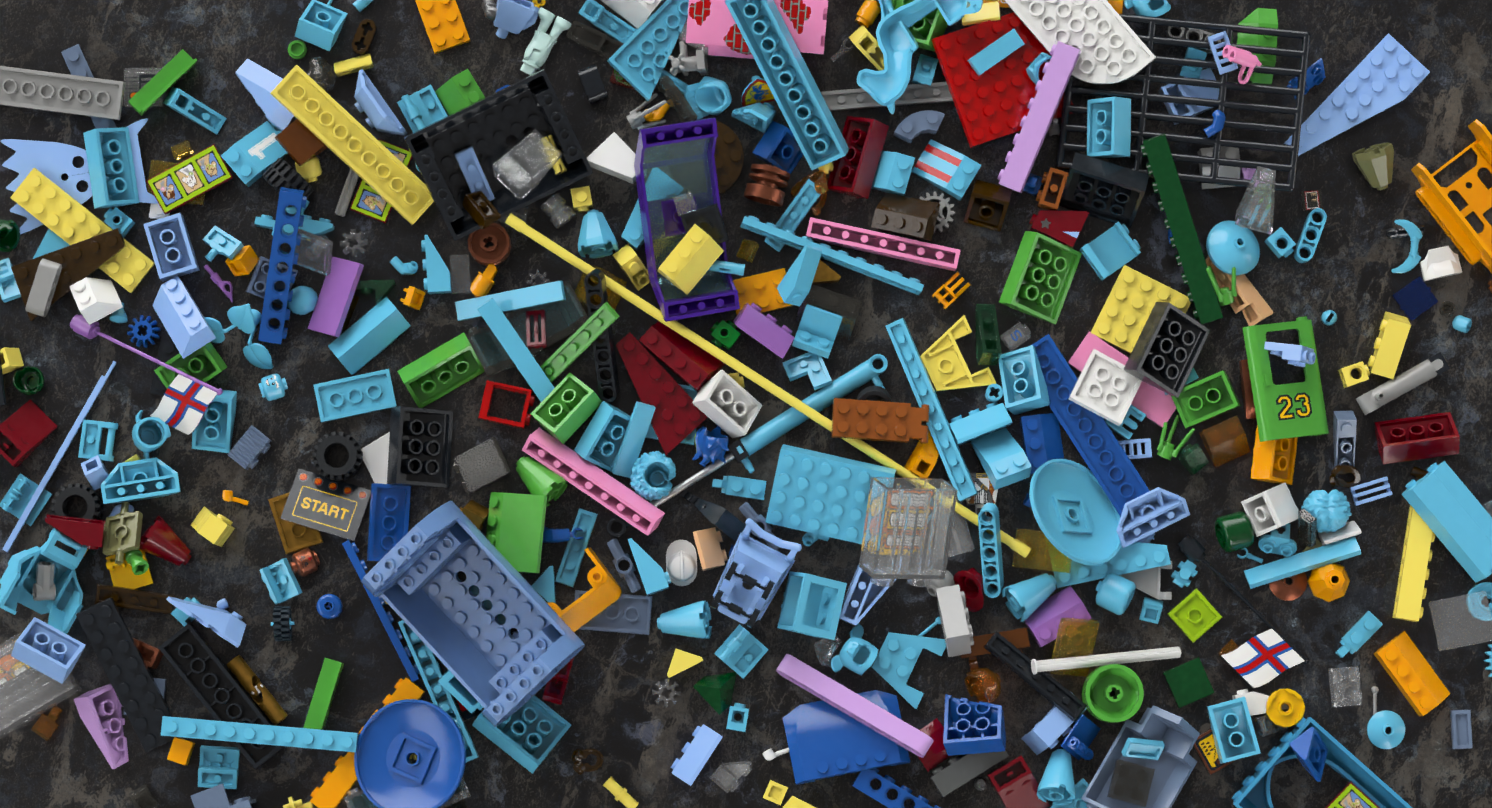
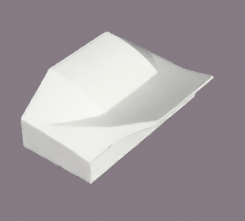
M1449 246L1428 250L1425 259L1420 262L1424 281L1462 273L1458 254L1454 253Z

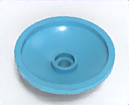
M1229 220L1222 221L1216 224L1208 233L1206 239L1207 253L1213 264L1224 273L1232 275V268L1235 267L1236 276L1244 275L1257 265L1260 257L1259 243L1253 232L1242 223Z

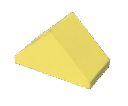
M675 649L667 673L668 678L702 662V657Z

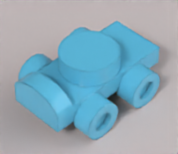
M1187 559L1186 562L1181 561L1177 566L1180 568V571L1177 572L1175 570L1171 575L1174 578L1172 582L1181 588L1183 586L1188 587L1191 583V580H1189L1190 576L1194 578L1198 572L1195 570L1197 565Z

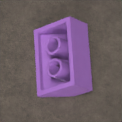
M746 302L733 322L741 330L783 359L794 340V336L791 334L793 331L785 325L781 327L776 324L777 319L770 314H767V316L760 312L762 309L752 302L750 305Z
M1070 585L1047 598L1024 622L1040 648L1090 620L1091 616Z

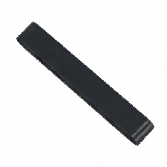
M599 269L590 271L584 279L589 318L604 303L607 302L609 304L605 275ZM591 276H596L599 280V283H593L591 281ZM593 295H599L601 297V302H596L593 298ZM612 325L603 332L606 335V340L598 337L592 343L599 396L602 401L607 403L614 401L620 393ZM601 351L607 352L609 358H603ZM603 370H608L611 373V377H606ZM607 388L613 391V396H609L606 393Z

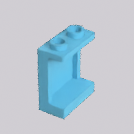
M447 669L438 682L471 714L476 709L480 711L483 706Z

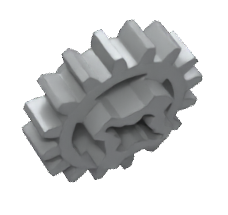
M934 191L933 196H930L927 192L925 199L922 196L919 199L939 201L940 207L936 220L938 225H935L934 233L936 229L941 233L943 226L947 229L949 228L947 222H953L954 219L950 216L955 215V212L951 211L954 204H948L950 198L943 199L944 193L937 196L936 191ZM945 207L947 210L946 219L942 215V210Z

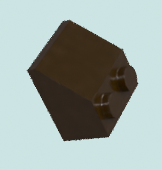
M975 179L963 222L1000 232L1010 202L1012 189Z

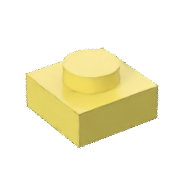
M770 780L763 798L781 806L788 787Z

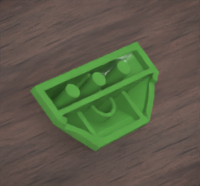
M1257 8L1238 25L1278 29L1277 9ZM1237 33V44L1277 48V36ZM1252 53L1258 57V60L1262 63L1261 66L1275 67L1276 55ZM1252 72L1249 80L1255 84L1271 85L1273 74Z

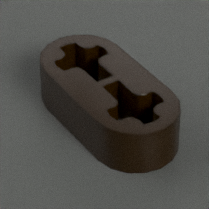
M364 19L360 22L352 41V49L358 55H364L369 51L376 34V25L370 19ZM370 24L372 31L368 30L365 36L363 26ZM363 38V44L366 47L365 49L361 48L360 50H358L356 44H360Z

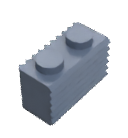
M251 425L227 455L244 469H253L259 462L258 456L261 453L265 454L271 447L269 444L271 440Z

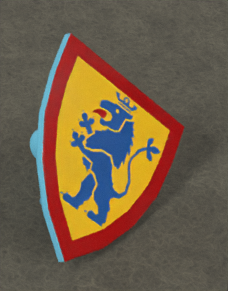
M755 75L751 78L752 82L744 89L741 102L742 107L758 102L774 101L775 98L765 79Z

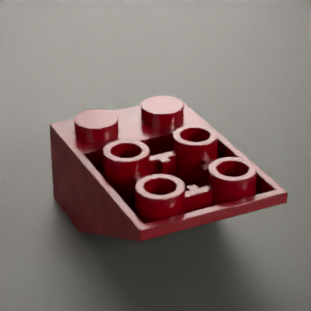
M30 399L0 424V454L12 466L18 467L58 426Z
M1022 755L987 774L988 779L1006 808H1047L1050 806L1048 802H1043L1038 798L1037 788L1039 785Z

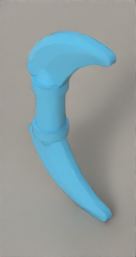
M1398 219L1394 222L1407 231L1410 236L1411 248L1409 256L1404 263L1392 269L1391 272L1405 273L1413 269L1421 260L1418 245L1423 235L1414 223Z

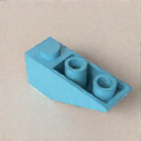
M425 235V240H421L422 252L426 253V259L422 260L423 271H427V278H424V290H428L429 294L452 293L451 273L428 235Z

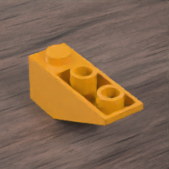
M929 429L928 443L921 444L919 440L904 468L924 481L929 477L939 456Z

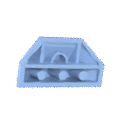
M359 70L354 95L357 101L354 104L360 113L364 111L368 118L365 120L371 129L375 127L379 132L405 136L407 132L364 70Z
M1157 487L1125 503L1116 530L1121 547L1124 548L1189 516L1190 512L1186 499Z

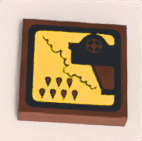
M1212 729L1200 735L1193 745L1210 775L1234 762L1230 761L1220 764Z

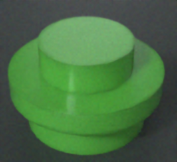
M294 40L288 46V53L293 59H302L307 53V47L304 42Z

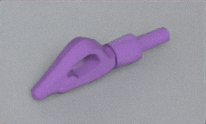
M206 264L204 268L210 274L211 280L217 284L232 303V283L230 281H222L217 272L214 273ZM226 284L229 285V287H230V292L226 290V288H225V285H226Z

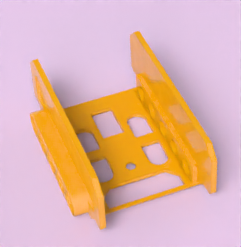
M1476 119L1468 125L1476 141L1432 174L1420 163L1414 166L1411 171L1417 177L1421 186L1415 191L1417 197L1471 265L1480 261L1492 273V226L1483 216V213L1492 207V187L1488 190L1477 175L1480 168H1486L1492 174V134L1484 124ZM1472 148L1477 155L1476 166L1447 188L1440 187L1433 176ZM1467 182L1472 184L1471 188L1466 187ZM1450 191H1457L1468 206L1459 211L1448 197V193ZM1472 211L1484 226L1481 233H1476L1465 219Z

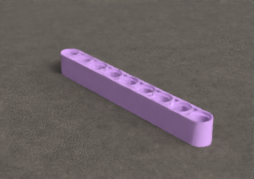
M789 654L784 656L776 669V672L782 677L921 758L925 756L934 741L927 734Z

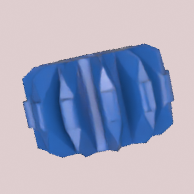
M140 315V321L133 318L132 320L135 325H128L133 331L127 332V335L133 336L130 341L132 343L136 342L137 347H140L143 343V346L148 348V342L152 345L155 344V341L152 340L153 337L156 339L160 338L155 332H159L161 329L155 327L158 324L156 320L151 322V316H148L145 320L144 316ZM141 328H148L145 336L141 334Z

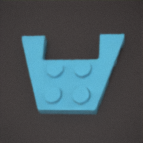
M888 632L872 668L912 707L917 709L924 693L908 686L906 683L922 649H927L942 656L946 648L945 639Z

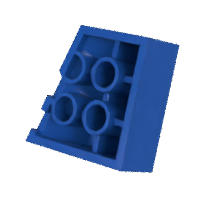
M945 694L943 744L948 756L1005 751L1006 731L1002 706L981 701L978 703L972 702L962 697L961 699L952 698V695Z

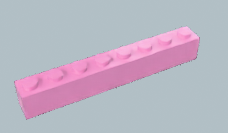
M810 217L806 237L813 239V241L956 271L961 251L959 249Z
M538 428L529 435L522 448V451L563 477L566 481L647 536L659 526L665 515L659 508L591 462L583 459L575 451L541 428Z

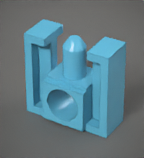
M1132 404L1120 426L1105 420L1111 430L1126 440H1129L1133 433L1126 430L1122 425L1125 424L1131 429H1137L1138 427L1137 423L1129 418L1130 414L1140 422L1146 416V414Z

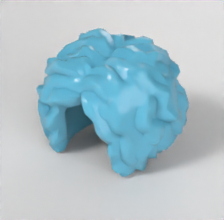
M652 451L649 454L644 452L634 462L632 475L630 476V485L637 494L652 502L653 499H661L662 496L669 495V491H671L673 485L670 480L676 476L675 464L671 458H667L665 454L659 451Z
M1336 489L1330 491L1329 494L1325 490L1312 491L1303 501V506L1301 507L1304 522L1312 531L1317 530L1318 533L1336 532L1346 525L1349 516L1352 514L1347 496Z

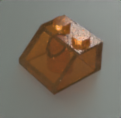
M1234 416L1199 433L1215 468L1250 452L1246 434L1238 416Z

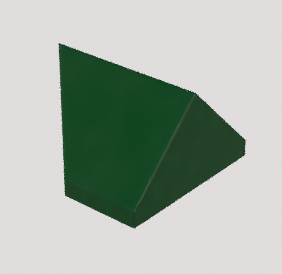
M737 673L704 676L693 687L720 715L731 705Z

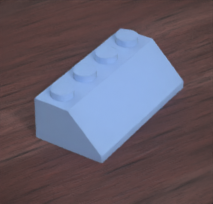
M178 275L160 286L152 306L184 359L216 337Z

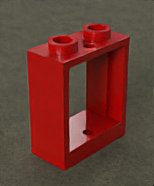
M487 380L478 418L525 429V425L530 423L531 414H528L529 407L534 405L535 395H532L533 391L530 389ZM494 388L526 395L521 422L488 416Z

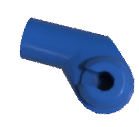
M1221 110L1213 112V124L1204 129L1208 138L1221 131L1224 127L1226 117Z

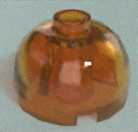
M977 668L966 673L968 675L964 678L966 688L971 697L975 695L978 699L977 703L981 701L992 704L1001 694V678L997 673L988 668Z

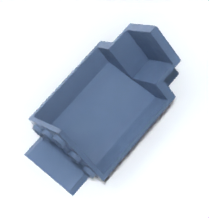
M1154 705L1152 708L1147 707L1139 723L1127 719L1081 798L1087 804L1086 808H1171L1197 763L1189 755V752L1200 733L1182 717ZM1128 737L1163 741L1165 744L1158 760L1123 757L1122 749Z

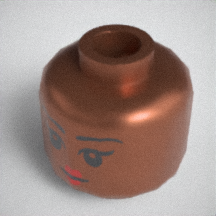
M308 548L292 555V562H290L293 572L298 573L302 577L317 571L320 564L316 552Z

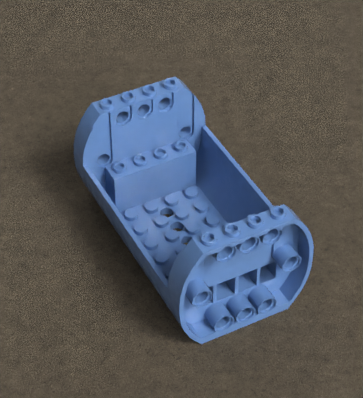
M453 501L446 502L418 522L361 581L374 597L381 596L483 706L484 710L481 713L494 727L503 723L527 703L585 646L584 642ZM459 571H463L466 574L465 581H461L458 578ZM472 585L479 588L478 595H474L471 592ZM485 600L492 602V609H487L484 606ZM498 614L505 616L506 622L504 624L498 621ZM511 628L518 630V638H514L511 635Z

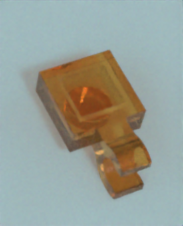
M54 706L48 716L44 713L40 716L31 730L48 741L59 726L55 720L63 710L58 706Z

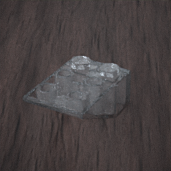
M535 129L493 164L494 176L521 200L537 186L562 154Z

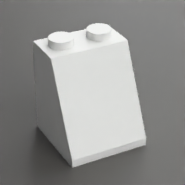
M613 132L587 157V161L590 167L632 184L636 182L634 168L636 154ZM643 169L644 177L646 176L647 169Z
M1286 482L1241 501L1257 537L1301 518Z

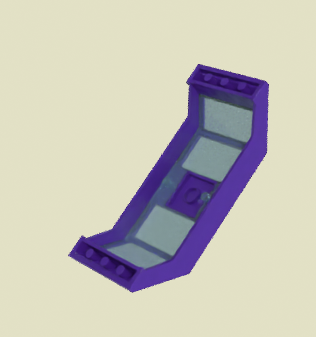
M716 118L639 130L634 168L650 283L666 322L740 309L738 290L735 288L731 274L707 271L691 292L686 295L657 272L660 265L686 235L680 215L717 203L722 216L714 157L716 139L718 137ZM723 242L718 244L724 251L717 260L728 262L726 244Z

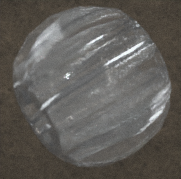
M350 229V235L344 232L342 237L345 240L339 241L340 247H345L342 252L346 256L352 252L351 257H357V252L359 251L363 255L366 250L362 247L368 246V239L362 240L365 234L362 231L356 234V229ZM356 239L358 245L352 247L350 241L354 242Z
M665 679L666 683L664 686L658 681L655 684L660 688L658 691L652 689V695H659V698L654 701L659 704L661 700H664L663 707L669 708L668 701H672L674 705L678 703V701L674 700L675 695L681 697V691H674V688L679 685L675 681L674 685L669 686L670 679ZM664 688L672 690L668 699L665 696H661Z

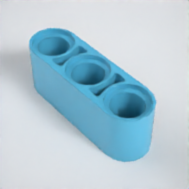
M1316 208L1312 210L1306 218L1294 251V258L1299 263L1308 262L1315 253L1327 219L1326 212L1323 209ZM1315 213L1319 214L1321 222H1315L1312 215ZM1307 231L1314 233V240L1307 239ZM1300 249L1307 250V258L1300 256Z

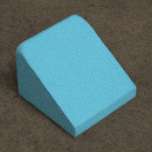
M1144 597L1139 620L1158 624L1163 609V601Z

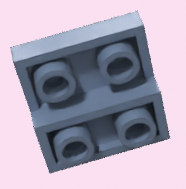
M262 256L259 257L246 292L263 299L265 296L269 259ZM278 263L279 269H288V266ZM283 281L275 282V286L278 289L286 287ZM278 299L272 301L273 303L283 306V303Z

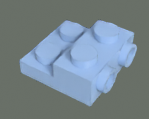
M1265 342V350L1271 351V355L1282 357L1290 365L1305 367L1306 364H1314L1316 355L1312 348L1302 345Z

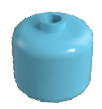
M1109 573L1103 581H1099L1096 587V591H1098L1096 604L1114 614L1122 615L1133 598L1136 584L1120 575Z

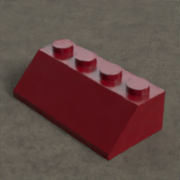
M847 116L842 135L849 150L846 156L834 161V168L830 173L826 189L852 197L868 199L889 129L888 125L875 119Z
M660 321L652 325L639 339L640 343L697 393L724 366L716 357Z
M1450 412L1374 422L1378 452L1383 464L1459 454L1460 436Z

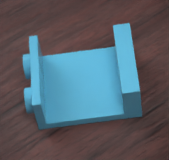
M1119 221L1080 249V252L1101 281L1141 253L1139 243L1135 239L1132 240L1130 238L1128 228L1125 224L1121 225Z

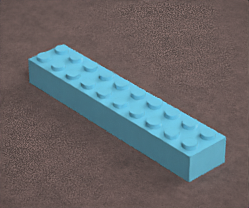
M725 0L811 170L846 156L849 147L774 0Z

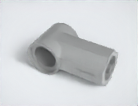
M41 561L36 565V583L33 584L34 601L55 600V564L53 562Z

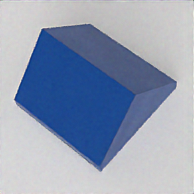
M1310 727L1289 743V745L1308 773L1317 782H1321L1328 748L1316 729Z

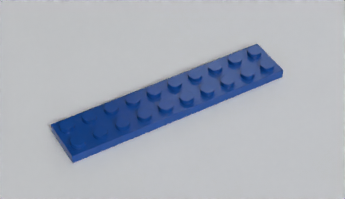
M1048 334L1032 345L1035 347L1047 385L1049 406L1121 517L1125 503L1150 490L1103 417L1068 399L1078 378Z

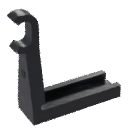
M687 490L681 493V496L695 505L714 526L733 541H737L740 532L746 526L743 522L722 506L702 500Z

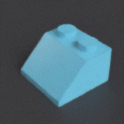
M311 0L299 18L294 37L330 51L337 41L348 13L320 1Z
M882 151L871 188L904 196L915 157L897 152Z

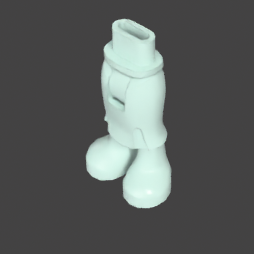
M541 7L538 11L541 20L525 50L522 60L523 65L520 69L530 76L535 74L537 70H540V67L546 62L552 47L557 43L556 40L562 31L568 30L572 25L569 21L557 16L553 28L548 35L546 32L553 22L555 15Z

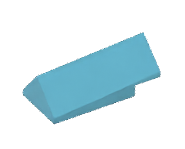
M386 296L342 333L339 338L329 344L328 347L353 376L392 344L411 325Z

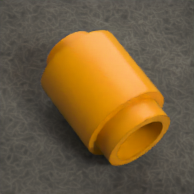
M865 0L856 14L855 21L859 25L868 28L869 25L874 23L880 13V4L875 0Z

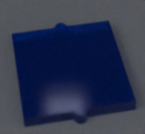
M1420 276L1393 295L1400 306V310L1405 312L1410 321L1438 302L1431 292V287H1428Z

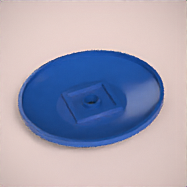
M417 699L395 701L382 707L372 715L359 734L357 750L354 754V767L358 783L366 797L378 808L441 807L457 790L462 780L466 763L464 739L453 718L437 705ZM415 753L417 755V761L416 763L411 764L409 761V757L411 754Z

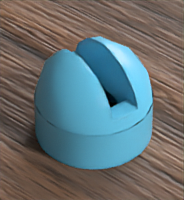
M1326 310L1321 315L1322 323L1327 326L1333 325L1337 321V314L1333 310ZM1330 313H1332L1333 316H1332V318L1330 319V321H1329V322L1326 321V319L1329 317Z

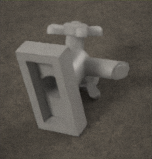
M680 41V54L678 58L668 57L672 65L670 69L672 76L681 72L684 76H688L689 71H698L701 76L709 75L707 56L704 50H696V56L688 57L687 45Z

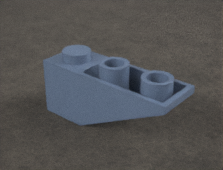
M1334 411L1333 413L1334 467L1339 464L1341 466L1349 465L1355 467L1357 419L1353 411Z

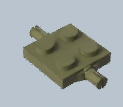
M125 501L124 503L121 502L120 513L106 518L102 553L106 556L116 554L115 564L118 565L123 564L124 553L140 548L143 514L139 511L128 512L129 502Z

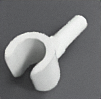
M770 748L762 754L767 761H770L779 755L789 753V748L775 753Z

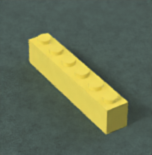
M1411 505L1392 618L1418 622L1419 618H1422L1424 611L1421 604L1422 599L1426 597L1427 589L1424 588L1425 580L1429 578L1430 570L1427 569L1428 561L1432 559L1430 546L1431 542L1435 540V534Z

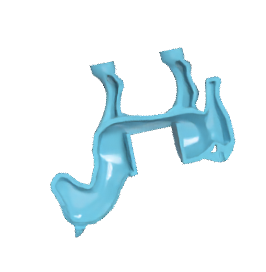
M878 0L881 7V21L876 30L878 46L883 53L884 70H860L856 81L858 86L870 94L877 103L887 106L889 112L894 114L895 101L904 93L910 80L912 54L919 48L909 27L937 8L947 24L951 26L963 18L965 14L979 12L982 8L983 0H914L894 10L892 0Z

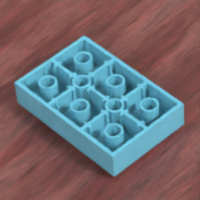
M783 444L779 454L765 523L869 546V541L872 538L870 530L873 519L871 512L872 503L885 490L893 487L896 469Z

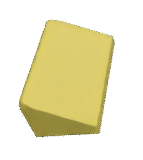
M999 2L983 3L979 12L965 14L962 18V25L979 24L988 20H1000Z
M370 54L334 63V71L338 77L358 72L361 69L366 70L374 67Z

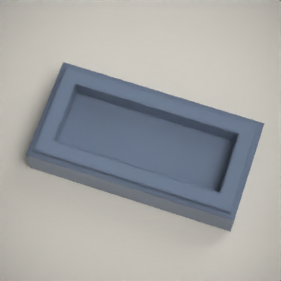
M1450 710L1452 749L1473 748L1471 710Z

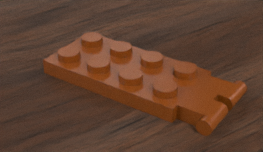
M834 398L831 437L908 443L909 439L920 440L921 444H927L928 426H923L921 423L929 422V405L923 404L921 408L911 407V403Z

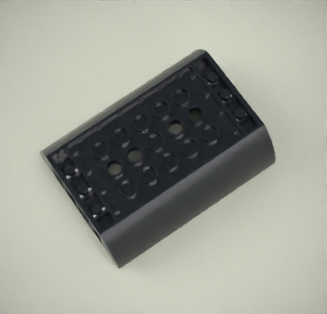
M544 69L404 137L406 145L454 241L480 229V226L462 205L465 195L471 192L462 171L454 168L457 162L454 153L472 146L474 152L482 154L479 163L495 197L490 202L501 214V218L593 173ZM526 127H532L534 130L533 134L529 137L523 134ZM510 135L516 136V142L513 145L506 143V139ZM548 135L553 136L557 149L561 151L560 156L564 166L567 171L559 175H555L550 160H547V152L541 142V139L546 136L548 138Z

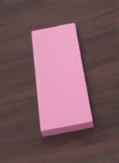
M1089 331L1068 361V364L1082 372L1093 349L1123 365H1126L1129 358ZM1143 381L1131 403L1146 414L1148 419L1162 428L1164 422H1168L1176 410L1171 395H1165L1163 391Z

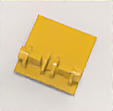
M140 550L143 554V560L147 561L145 551ZM125 553L123 564L121 565L115 564L116 554L106 557V567L110 571L113 586L136 589L154 584L149 568L141 575L133 573L131 564H128L125 560Z

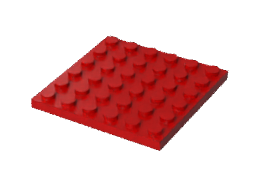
M1013 12L1001 16L1000 20L997 21L988 20L933 38L932 43L970 148L1021 131V120L1024 115H1028L1030 110L1027 108L1031 97L1035 98L1037 93L1035 91L1036 85L1030 79L1026 69L1041 52L1048 55L1050 53L1019 17ZM1012 29H1015L1025 44L978 76L968 60ZM1046 62L1042 63L1039 68L1038 77L1041 81L1045 74L1042 71ZM1064 93L1053 119H1058L1062 116Z

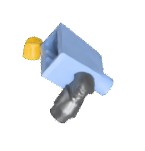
M483 0L481 7L485 17L492 20L493 25L498 27L496 35L506 39L509 32L519 34L522 30L534 25L538 17L539 8L545 5L546 0H541L540 4H538L537 0H532V2L528 0H497V4H495L494 0Z

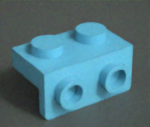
M283 558L259 570L261 578L268 588L270 598L275 604L286 602L303 593L287 558Z

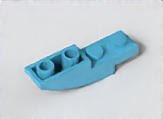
M263 214L261 217H256L254 224L257 227L272 229L273 236L275 220H272L273 217ZM304 215L303 227H299L298 234H302L301 239L317 237L333 231L335 226L330 223L331 220L319 218V221L312 220V216ZM290 224L283 226L284 231L287 233L294 231L293 226Z

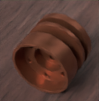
M752 164L750 170L755 173H750L749 178L756 181V183H747L744 197L766 205L782 206L785 193L779 190L778 187L788 186V183L784 180H789L790 173L773 165Z

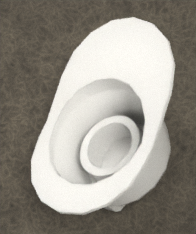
M687 540L674 541L669 545L666 552V572L668 571L670 580L675 585H689L697 575L696 549Z

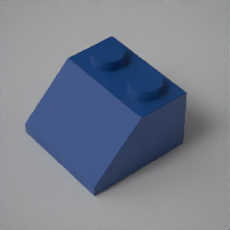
M774 121L771 122L752 152L764 163L779 167L790 174L803 155L792 131L788 127Z

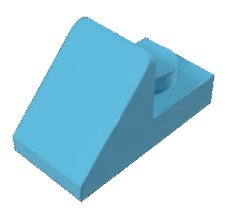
M1187 47L1184 58L1205 60L1207 52ZM1182 66L1180 76L1199 79L1202 68Z
M920 54L912 82L931 86L938 59Z

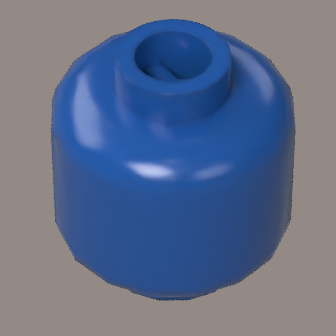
M333 594L321 596L316 605L319 615L327 619L338 617L343 609L342 601Z

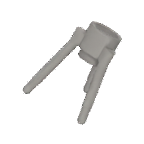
M655 93L649 101H644L636 109L630 111V114L626 117L632 129L638 128L640 130L666 123V120L663 119L642 124L645 122L643 116L666 104L667 101L664 100L641 113L640 110L658 96Z

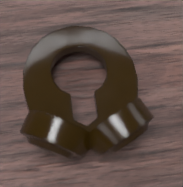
M1336 465L1331 471L1330 485L1333 488L1337 486L1353 487L1359 483L1360 473L1353 466ZM1352 473L1354 480L1347 482L1337 475Z
M576 749L572 754V761L575 762L573 769L580 775L584 772L598 770L604 762V757L596 749ZM590 754L595 755L597 758V762L593 766L580 762Z

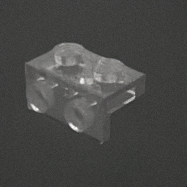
M1359 667L1328 669L1332 707L1362 705Z

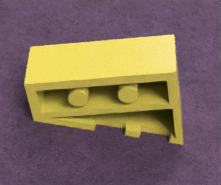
M1385 311L1384 318L1380 324L1379 336L1374 343V354L1370 356L1368 361L1371 373L1394 379L1411 327L1407 317Z
M205 506L191 523V526L200 535L220 547L224 545L235 529L231 526L233 523L231 520L223 515L214 514Z

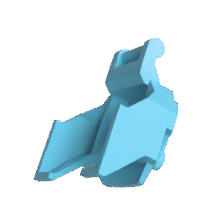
M53 528L48 540L41 547L35 546L28 550H23L12 555L8 567L0 579V608L15 615L17 603H20L41 615L49 613L48 624L67 634L77 617L76 614L83 607V592L77 580L75 569L85 555L87 546L81 545L61 534V531ZM58 540L75 549V555L54 546L56 541ZM41 561L53 562L55 564V600L34 601L33 584L36 583V565Z

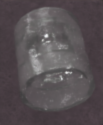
M560 193L549 198L540 207L546 216H551L550 221L556 229L565 225L576 215L570 206L565 205L566 200Z

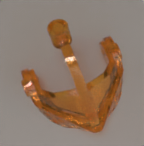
M823 170L807 175L791 189V194L795 198L808 179L815 183V190L818 194H821L819 203L811 208L814 216L821 214L820 209L825 205L827 198L828 176Z

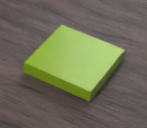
M1197 588L1168 613L1169 617L1192 643L1222 618Z

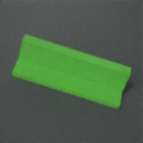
M182 49L128 103L142 116L196 64L197 59L193 60Z
M328 658L324 659L303 728L324 730L344 663Z

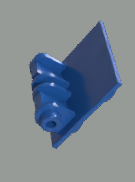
M1322 58L1307 68L1304 95L1308 93L1309 89L1319 85L1326 78ZM1294 77L1289 81L1286 87L1297 88L1298 77Z
M1082 714L1075 722L1070 733L1064 738L1061 747L1077 760H1080L1081 757L1085 760H1091L1094 753L1088 747L1101 728Z

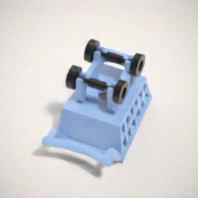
M748 518L745 521L746 526L739 534L714 591V599L710 607L716 609L718 605L719 612L742 624L747 623L749 620L747 626L752 628L754 623L762 618L794 564L796 553L801 551L802 546L798 543L784 541L764 531L751 518ZM753 530L759 537L791 551L786 556L749 537L750 531ZM743 582L753 586V588L745 589Z

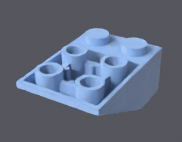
M1211 68L1201 70L1199 79L1216 80ZM1167 84L1159 89V94L1218 100L1219 88ZM1164 102L1168 113L1172 115L1194 117L1214 108Z

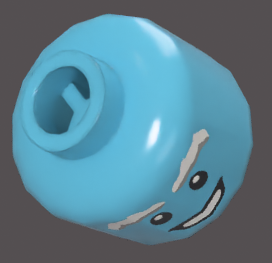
M277 373L263 377L261 383H259L262 398L266 397L268 401L284 397L285 390L288 389L286 379H281Z

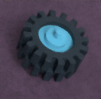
M275 606L273 609V622H271V626L274 629L275 641L292 640V625H295V622L292 621L290 606Z

